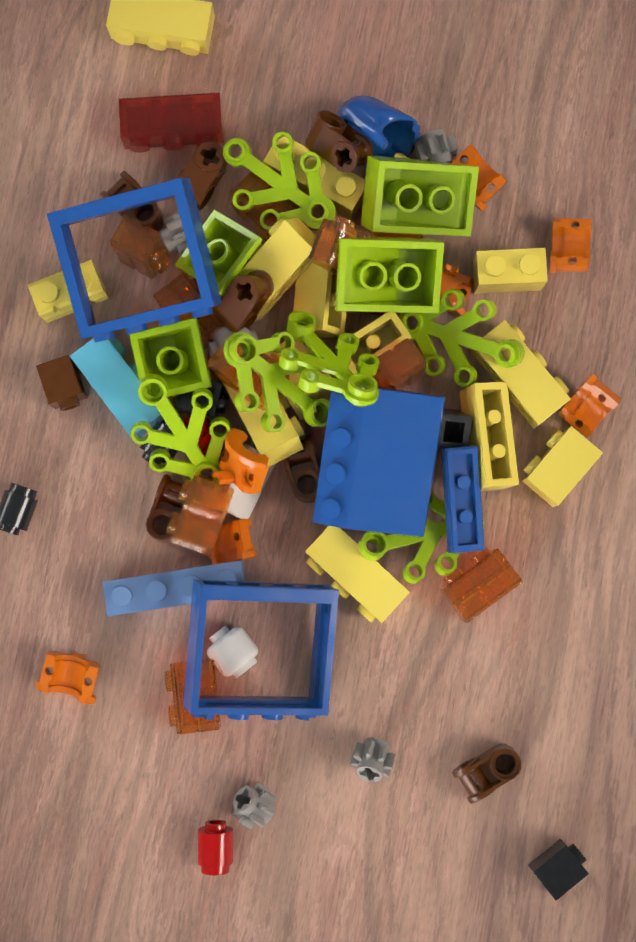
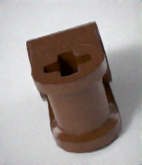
M326 110L318 112L306 137V147L340 172L348 173L357 166L367 164V156H373L371 141L348 125L337 114Z
M213 141L202 143L176 178H190L199 211L209 202L216 186L228 168V164L223 157V148ZM216 156L218 163L215 164L211 162L207 166L205 159H213Z
M123 170L120 173L121 178L107 192L102 191L100 196L107 198L142 187L131 175ZM156 202L117 212L140 233L145 235L155 234L163 226V214ZM146 210L154 211L153 216L149 220H139L142 212Z
M255 270L248 275L236 277L221 298L222 304L214 306L212 309V316L232 333L239 332L244 327L249 329L256 320L259 311L272 295L274 283L271 276L263 270Z
M311 434L305 436L304 440H300L304 448L303 450L282 460L295 497L304 503L316 501L317 488L311 494H302L298 490L299 482L304 478H312L316 481L318 487L320 473Z
M168 474L163 476L146 521V529L151 537L163 543L171 542L177 537L195 499L198 489L195 485L189 487L171 480V476ZM169 492H174V493L179 494V495H181V496H183V497H179V496L174 495V494L169 493ZM163 517L171 519V530L165 535H158L154 528L156 521Z
M498 744L479 756L465 761L456 767L452 774L455 778L460 779L469 794L467 799L472 804L484 799L497 788L519 775L521 760L511 746ZM509 754L513 757V763L509 769L499 770L495 767V760L499 755ZM470 774L474 776L479 785H475Z

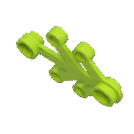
M278 132L272 139L273 148L279 155L282 176L254 157L250 145L243 139L232 138L226 142L223 147V157L227 163L237 168L245 166L273 187L249 192L246 189L237 190L232 198L233 204L237 209L248 211L253 206L291 200L301 207L281 213L273 209L265 210L260 216V223L266 230H270L272 227L267 226L265 222L269 214H275L277 221L298 217L302 222L316 230L325 229L334 222L336 207L330 198L323 195L320 176L322 161L316 153L306 152L300 158V166L307 173L308 196L298 189L292 153L294 139L289 133ZM282 137L289 139V145L285 149L278 148V141ZM234 146H240L242 149L240 156L237 158H233L230 153ZM310 157H314L317 160V164L313 169L305 167V162ZM242 194L249 196V203L246 206H240L238 203V199ZM316 206H323L324 215L320 218H315L312 214Z
M451 289L442 295L439 313H400L399 316L412 339H416L425 358L423 363L424 371L430 376L442 374L447 367L445 358L438 355L430 335L441 339L456 369L454 380L461 387L470 386L477 380V371L474 367L470 366L461 346L495 357V361L504 368L519 365L524 359L525 350L518 340L507 339L498 343L463 331L480 321L492 319L497 312L493 301L489 299L479 300L474 304L472 310L445 325L432 321L448 310H458L463 307L465 303L463 292L458 289ZM452 293L458 298L455 306H452L449 302V297ZM483 304L489 307V314L487 316H483L480 312ZM412 316L418 321L415 329L410 325V318ZM504 348H508L511 351L510 360L503 358L502 351ZM433 359L439 363L438 371H434L431 367ZM463 370L468 371L470 374L468 382L462 379Z
M305 311L290 313L286 327L287 332L292 334L295 342H304L318 356L304 354L294 348H284L281 350L278 363L282 369L295 371L300 366L310 368L301 372L298 382L299 388L308 393L317 392L319 388L339 392L356 406L362 407L374 404L378 400L379 389L377 388V381L372 376L377 373L380 363L379 359L372 354H361L356 366L358 373L353 374L348 367L351 356L357 352L359 345L357 336L350 333L340 334L336 346L338 351L336 356L314 333L316 318L312 314ZM318 371L335 375L338 379L321 375Z
M236 332L226 339L223 348L225 359L237 371L240 392L235 397V406L239 411L253 412L259 407L260 398L254 392L253 370L260 376L266 411L261 417L263 430L266 432H280L285 426V417L280 410L278 391L303 411V417L309 425L314 427L326 426L330 401L324 398L311 399L285 377V375L301 373L306 367L300 366L298 370L287 371L282 369L278 362L269 364L259 356V354L271 351L280 354L281 350L284 349L281 348L279 343L281 337L285 340L284 348H294L295 340L292 334L289 332H277L271 338L255 340L246 332ZM238 344L242 347V354L240 357L237 353ZM304 353V354H308V355L317 357V356H316L315 354H313V353ZM246 395L250 398V405L248 407L244 403ZM315 408L317 409V417H316V418H315V416H314V409H315ZM272 416H274L276 419V424L274 427H272L270 424V419Z
M156 374L145 376L139 384V398L146 405L156 406L173 434L152 429L148 422L141 420L133 424L130 434L131 439L140 445L149 443L185 452L191 461L170 458V454L166 450L155 449L149 458V466L153 471L159 473L168 471L188 476L197 488L204 491L218 488L220 480L212 477V475L204 476L201 471L203 469H211L213 472L223 471L219 466V457L226 435L230 431L228 419L219 416L211 420L209 432L212 437L205 456L198 446L206 412L213 404L212 393L206 388H198L193 392L191 400L193 409L188 427H186L167 397L168 386L164 378ZM156 383L160 389L156 392H151L148 390L147 385ZM203 395L209 401L206 404H199L196 398ZM222 424L226 427V430L218 433L214 430V426ZM139 428H143L148 432V434L144 437H140L135 433V431ZM163 457L166 462L159 465L153 459Z
M431 491L428 510L430 509L446 519L445 502L435 497ZM427 518L423 537L399 534L385 535L381 532L368 531L358 543L359 552L365 559L374 561L380 559L387 550L422 542L413 561L409 562L402 572L403 578L408 583L416 584L425 577V567L440 538L447 536L446 521L436 523ZM369 542L373 543L377 551L370 552L366 544ZM447 548L446 552L442 553L434 562L436 572L442 576L450 575L457 568V558L460 553H449ZM441 559H445L450 563V569H445L441 565ZM409 568H416L419 572V577H413L409 572Z

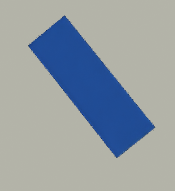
M478 446L441 448L448 552L461 553L485 550Z

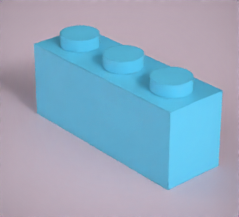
M116 337L96 343L93 338L71 354V359L130 437L131 428L137 421H146L153 428L157 421H162L163 417L156 406L146 405L140 400L138 395L140 380L136 363L128 365L122 357L127 351ZM139 428L135 433L142 437L147 431Z

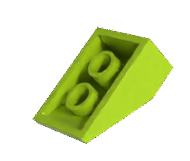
M367 156L361 225L372 232L471 237L479 167L399 157Z
M411 237L339 238L335 310L439 313L444 242L432 238Z

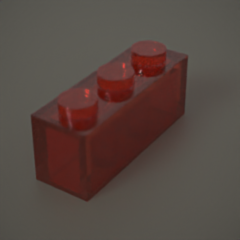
M220 92L119 99L120 138L125 149H130L132 152H147L150 148L163 147L166 150H180L185 145H197L199 147L202 143L211 141L224 143L223 109Z

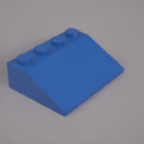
M378 386V400L372 405L361 407L350 403L342 393L331 391L312 522L344 529L423 537L446 397Z

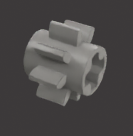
M437 129L423 134L420 137L421 144L416 146L417 150L415 151L418 160L451 163L453 161L452 157L457 155L458 147L454 135L445 137L444 131Z
M176 213L163 219L166 228L159 232L169 253L172 254L178 251L181 256L188 245L181 218Z
M371 737L367 738L364 744L356 743L350 765L357 767L356 773L361 779L369 782H378L382 779V776L389 777L396 754L388 753L389 745L387 742L380 738Z
M258 782L253 789L245 785L234 796L233 807L235 810L232 815L239 819L240 824L250 830L254 827L255 823L264 827L275 814V804L273 802L276 800V797L269 793L268 788Z

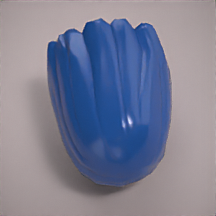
M352 97L343 103L337 113L348 125L371 141L373 156L394 157L396 153H402L409 157L414 151V144L419 140L421 134L419 132L420 125L417 124V120L375 97Z

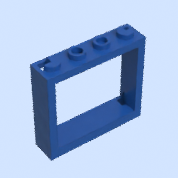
M178 178L47 213L81 339L93 336L95 343L115 338L113 331L124 328L127 335L148 330L146 323L157 320L160 327L180 322L179 315L192 312L193 318L213 314L212 307L222 304L190 178ZM175 197L201 298L96 324L69 225Z
M193 579L183 699L184 708L193 717H204L206 720L214 719L215 715H228V718L233 720H248L249 715H262V718L266 720H282L283 715H295V718L309 721V718H316V716H328L339 590L324 584ZM207 600L316 603L309 696H199Z

